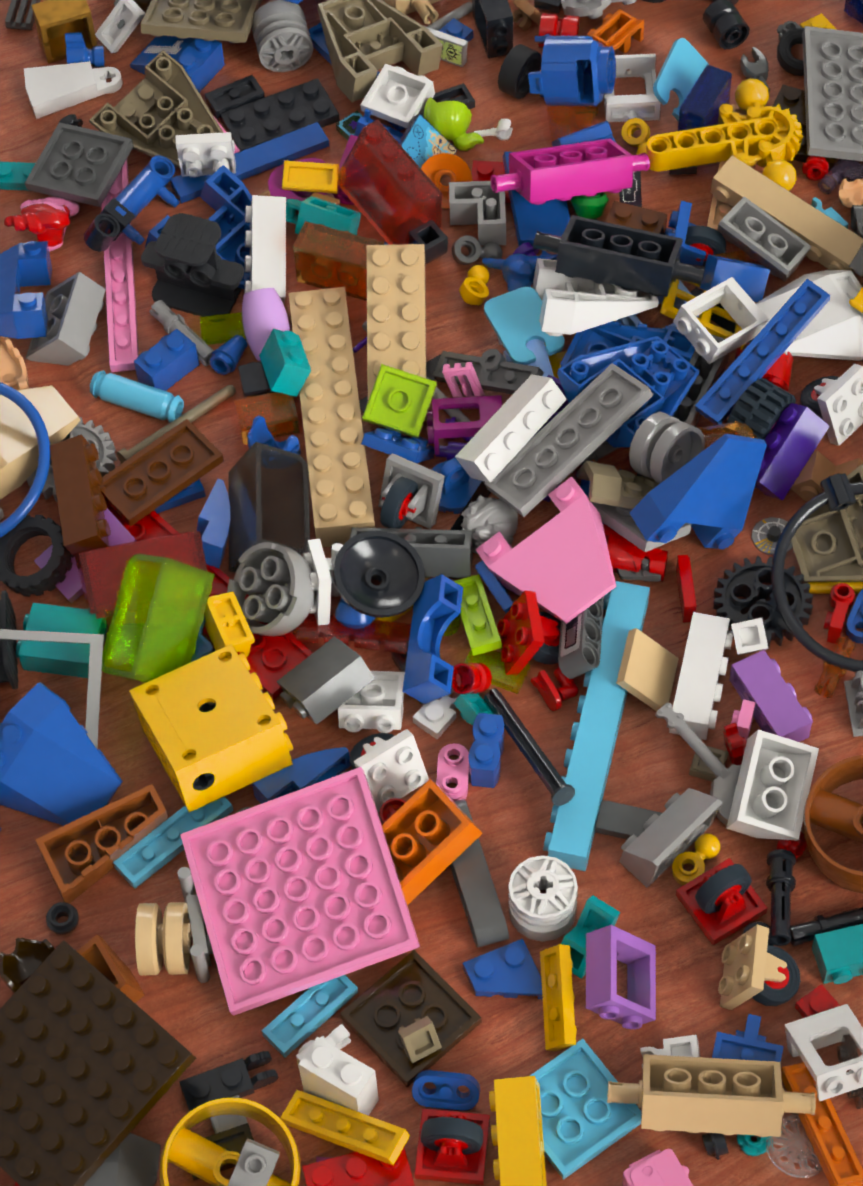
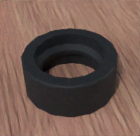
M522 44L512 48L504 59L498 75L499 90L517 99L524 98L530 92L529 72L541 70V53Z

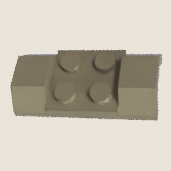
M586 461L576 474L577 479L590 481V502L633 509L648 492L659 485L654 479L636 476L627 470L617 471L613 465Z

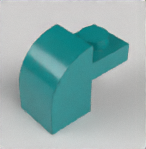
M594 895L586 901L577 925L564 936L561 943L562 945H570L572 973L581 979L586 975V934L609 925L615 926L621 913Z

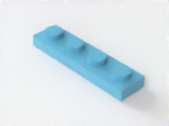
M222 797L190 813L183 806L113 862L115 869L136 889L184 850L180 834L226 817L233 811L232 804L225 797Z

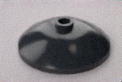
M367 531L353 536L341 547L334 562L333 577L337 591L349 606L362 614L383 618L401 614L417 601L424 586L425 571L419 554L405 539L385 531ZM371 580H378L380 585H373Z

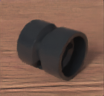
M717 0L706 8L703 14V21L710 32L714 34V38L721 48H736L747 39L750 28L731 0Z

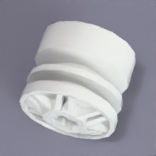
M544 855L530 857L520 863L511 874L508 886L509 914L512 924L519 933L532 940L544 942L561 937L569 931L575 922L578 896L575 874L566 863L555 857ZM540 890H546V893L542 894Z

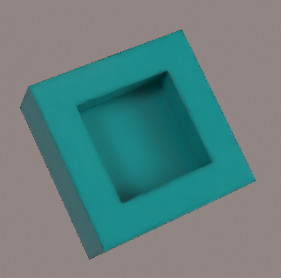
M478 693L460 694L453 703L461 712V717L471 725H473L479 713L494 714Z

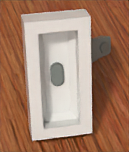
M115 0L114 9L95 33L96 37L111 53L119 51L145 16V12L133 0Z

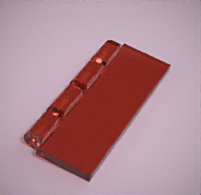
M309 613L306 619L293 630V634H297V641L318 644L320 637H323L325 644L335 636L348 647L350 641H354V648L379 651L380 644L385 645V652L406 654L411 624L374 620L364 628H348L341 625L335 618V615H330V624L318 626L315 614Z

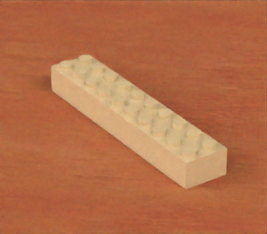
M345 287L288 293L292 330L295 334L299 335L311 368V372L300 390V401L316 539H320L322 547H330L335 542L344 545L350 539L352 527L375 528L365 445L361 444L364 434Z

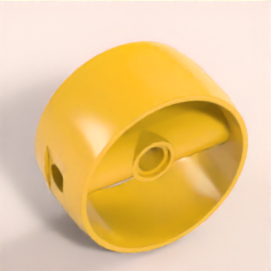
M221 1098L194 1108L174 1126L168 1135L161 1154L160 1186H169L167 1177L169 1162L213 1186H228L230 1180L225 1179L221 1175L220 1168L226 1163L236 1165L240 1154L228 1151L189 1129L203 1120L219 1115L245 1116L260 1122L270 1129L282 1143L289 1159L291 1183L272 1174L267 1186L299 1185L300 1157L290 1130L271 1110L247 1099Z

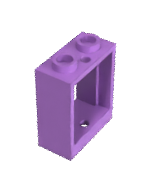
M613 925L587 933L586 1009L599 1014L603 1019H611L618 1022L626 1029H639L642 1027V1024L656 1020L655 945ZM617 960L627 964V999L617 995Z

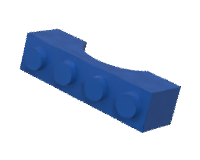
M442 574L424 582L422 592L413 606L402 692L423 704L451 694L454 666L440 658V643L449 624L461 612L463 587Z

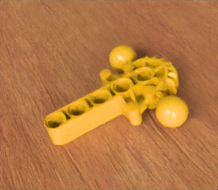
M749 78L742 81L735 91L736 104L741 110L747 112V115H739L740 113L733 112V107L730 104H722L719 108L718 125L651 136L646 146V154L650 160L649 169L661 172L727 161L733 155L750 167L756 165V162L760 167H765L762 175L790 191L797 180L795 168L787 161H792L800 150L803 139L801 123L798 122L796 115H790L789 108L781 110L780 104L776 107H765L769 99L767 86L759 79Z

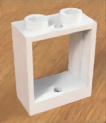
M731 277L681 305L673 323L678 331L685 335L695 347L696 352L703 356L708 364H711L754 339L765 327L769 319L735 279ZM719 303L742 328L741 331L720 343L713 338L696 318V316Z

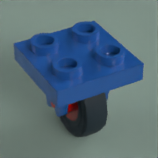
M681 201L678 211H672L668 225L670 228H666L664 233L667 236L683 239L680 263L705 267L708 254L724 257L726 252L724 236L708 226L690 223L692 203Z

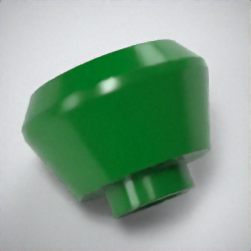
M599 192L595 196H573L571 203L576 216L597 220V218L603 215L609 199L604 192Z

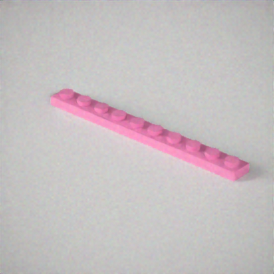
M127 159L102 203V210L129 184ZM122 233L104 251L111 372L135 370L134 360L139 356L132 240Z

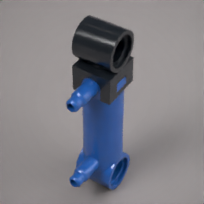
M161 155L152 157L146 167L123 191L104 207L84 233V241L89 248L98 252L105 251L122 233L138 245H141L145 238L130 223L156 195L161 197L167 204L175 208L180 201L165 187L175 173L174 164L170 159Z

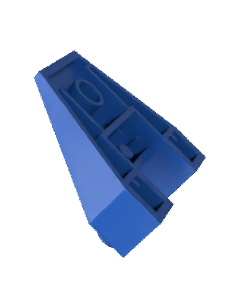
M223 165L205 181L200 198L216 211L208 219L216 222L221 228V237L216 245V252L222 259L241 264L244 267V276L238 288L245 289V280L250 281V272H245V256H250V247H245V231H250V223L245 222L246 206H251L252 196L245 184ZM169 215L149 231L145 248L149 242L157 241L166 222L170 218Z
M48 241L19 243L0 253V336L16 339L47 337L48 317L43 292H25L20 294V287L51 285L52 265Z
M724 434L648 492L630 512L631 517L646 541L667 543L677 535V531L685 523H689L705 548L724 550L732 545L734 538L743 530L767 446L766 442L762 439Z

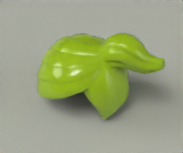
M432 97L427 100L423 117L447 140H452L458 150L468 151L476 144L484 143V139L480 134L476 132L466 133L472 114L464 103L459 101L436 102Z

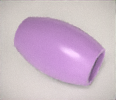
M275 288L258 289L243 295L242 323L245 337L253 355L258 362H261L259 355L272 330L290 331L288 315Z

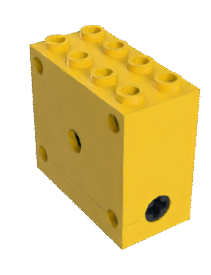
M232 644L129 690L143 732L189 813L293 764L289 753L293 750V746L288 735L283 732L287 729V725L280 712L274 713L275 706L269 693L261 692L263 688L255 672L250 674V666L243 653L238 655Z

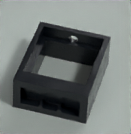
M472 0V14L487 58L508 55L513 48V14L508 0Z

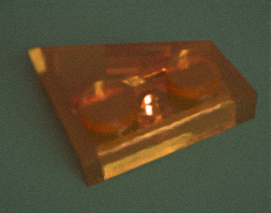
M599 104L597 106L547 107L551 144L558 138L590 127L594 117L598 115Z

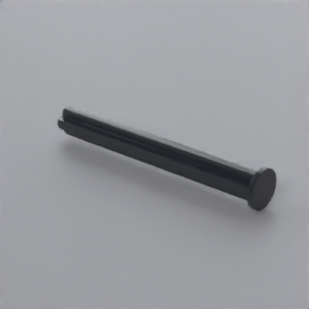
M496 688L490 689L488 693H485L484 700L494 714L502 715L505 730L551 793L552 803L556 806L568 803L575 795L573 786L565 783L501 692Z

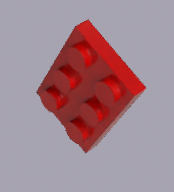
M405 1148L401 1151L394 1165L359 1152H353L302 1166L307 1186H415Z

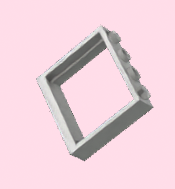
M0 629V640L90 644L85 729L88 732L87 736L98 749L104 635Z

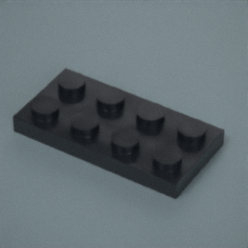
M318 78L220 114L222 124L227 132H231L232 140H234L240 152L316 122L323 128L340 121L338 111Z

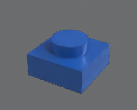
M455 18L439 30L468 42L474 38L473 30Z

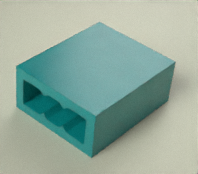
M40 603L32 604L30 614H26L23 621V630L103 634L104 641L108 629L104 611ZM18 640L16 657L20 659L23 670L88 678L90 644Z

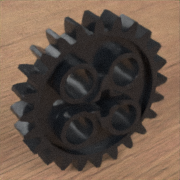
M757 556L754 564H751L745 558L743 567L733 563L732 572L725 570L723 579L718 578L717 588L714 589L713 609L717 610L716 616L729 618V628H731V631V624L756 618L764 619L763 624L768 648L771 640H775L779 646H782L783 637L793 641L794 636L784 623L773 595L771 581L773 558L769 557L767 563H762L760 556ZM792 566L787 570L784 569L785 592L794 616L803 627V625H808L809 615L812 614L813 594L809 593L810 584H803V574L794 576L795 567ZM763 582H767V583H770L771 585H764V584H762V583H763Z

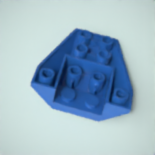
M659 336L578 356L557 371L568 403L578 396L612 363L650 388L653 396L606 440L614 448L630 447L636 431L650 415L664 412L673 416L700 373L698 369Z

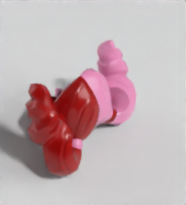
M47 197L33 201L27 200L20 206L21 215L6 217L4 225L7 227L13 226L16 231L28 229L36 234L38 242L48 241L49 252L60 248L63 244L66 227L70 225L69 217L75 216L79 212L80 206L74 201L59 197Z

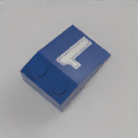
M163 35L155 37L131 62L130 68L145 75V66L164 50L184 67L200 93L225 65L222 43L217 40L205 41L198 38L180 39L176 36Z

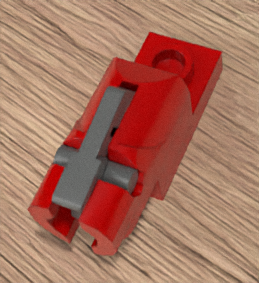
M603 524L613 572L618 573L620 579L651 582L664 581L668 551L654 548L644 552L606 524Z

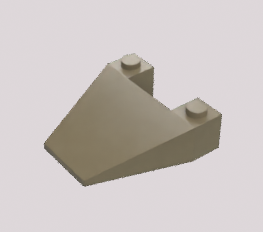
M328 0L318 4V12L336 84L351 102L365 98L376 80L377 71L382 69L385 64L393 65L403 61L417 76L439 69L443 44L428 28L382 0Z
M863 464L847 475L849 483L863 482ZM863 494L854 495L856 503L840 511L830 512L828 504L820 507L796 531L791 543L805 582H863Z

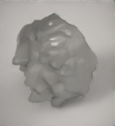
M480 495L476 501L471 502L469 507L462 512L461 515L464 518L461 527L463 528L462 530L472 531L473 553H477L475 549L499 531L509 544H512L514 539L512 536L518 528V512L501 499L484 498Z

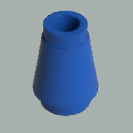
M240 335L233 336V338L212 352L210 359L211 367L221 375L233 372L248 346L247 341Z

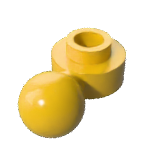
M631 118L622 127V137L630 146L638 148L636 155L646 153L647 141L650 138V128L642 119ZM636 130H641V135L637 138H634V132Z
M482 265L471 267L467 278L459 287L460 295L467 304L481 305L489 295V289L486 284L489 281L490 275L486 267Z
M702 834L695 841V852H683L674 859L672 871L674 879L679 884L685 885L705 873L704 860L716 857L720 851L721 846L718 838L713 834ZM691 863L694 865V869L686 871L683 869V865Z

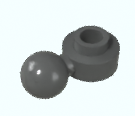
M469 235L460 237L452 245V256L462 265H469L478 258L502 259L503 256L502 248L497 243L490 242L482 247L475 237ZM462 247H466L468 249V256L462 254Z

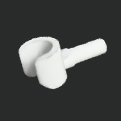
M501 119L498 122L497 128L474 132L480 134L481 137L496 136L498 139L505 141L510 138L513 128H510L511 120Z

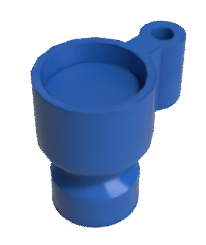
M81 32L65 33L67 64L90 61L91 65L95 67H105L104 46H94L92 49L86 47Z

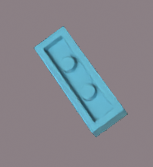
M346 975L310 987L262 1030L263 1037L286 1058L358 993V987Z

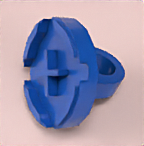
M453 458L437 464L431 470L445 475L438 511L461 514L482 481L471 478L458 460Z

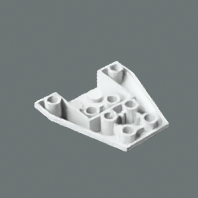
M824 270L804 274L755 303L768 317V323L804 281L809 279L830 294V301L786 349L784 354L787 355L790 352L792 356L863 360V313L849 304V300H854L862 285L851 270Z

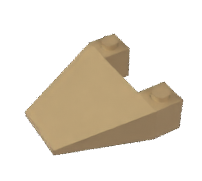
M52 385L17 390L38 410L45 423L50 445L61 442L81 421L79 416ZM0 395V499L20 487L37 469L39 451L37 436L29 418L14 402Z

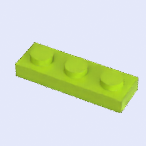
M477 574L455 580V583L463 587L460 617L472 655L475 656L501 649V639L480 575Z

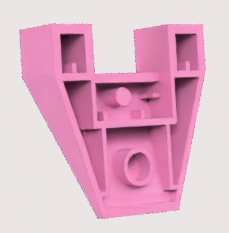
M570 477L548 494L560 513L513 548L499 531L475 549L503 587L519 596L524 590L536 592L538 607L566 624L616 587L601 514L593 503L589 501V498L573 477Z

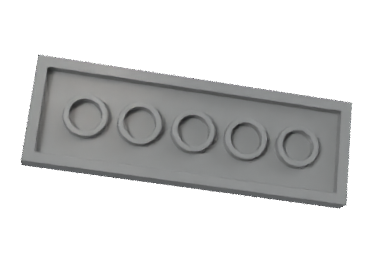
M612 363L528 441L491 483L485 482L484 484L491 493L525 517L653 396V393L648 386Z

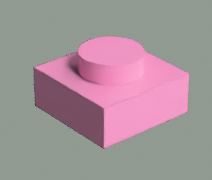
M743 699L741 710H734L731 724L736 722L740 737H745L747 741L756 702Z

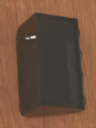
M255 442L228 472L231 515L229 527V571L233 573L237 572L241 564L238 559L245 551L256 544L270 542L295 550L303 556V553L308 551V540H310L309 469L306 461L298 454Z

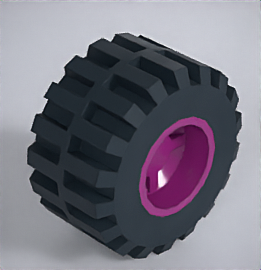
M760 378L744 391L734 405L728 417L724 434L765 440L766 436L772 432L779 421L783 410L789 407L791 403L795 404L796 399L794 395L770 381Z

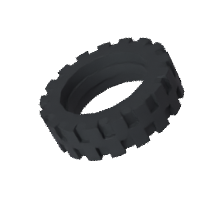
M27 515L14 529L1 537L0 581L15 593H21L26 597H31V594L36 596L44 595V591L48 590L50 592L56 588L55 585L59 581L62 583L66 578L67 570L70 571L72 568L71 558H74V556L64 547L61 526L49 517L46 519L43 515H35V517ZM35 536H49L52 540L53 548L47 564L37 573L29 576H18L15 573L13 564L20 546Z

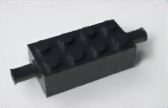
M574 215L571 216L561 237L537 231L533 244V249L558 254L556 273L564 274L570 278L579 277L592 280L598 284L616 285L625 290L634 289L648 292L654 296L662 295L667 297L672 283L676 279L701 285L705 272V267L680 263L683 243L681 238Z

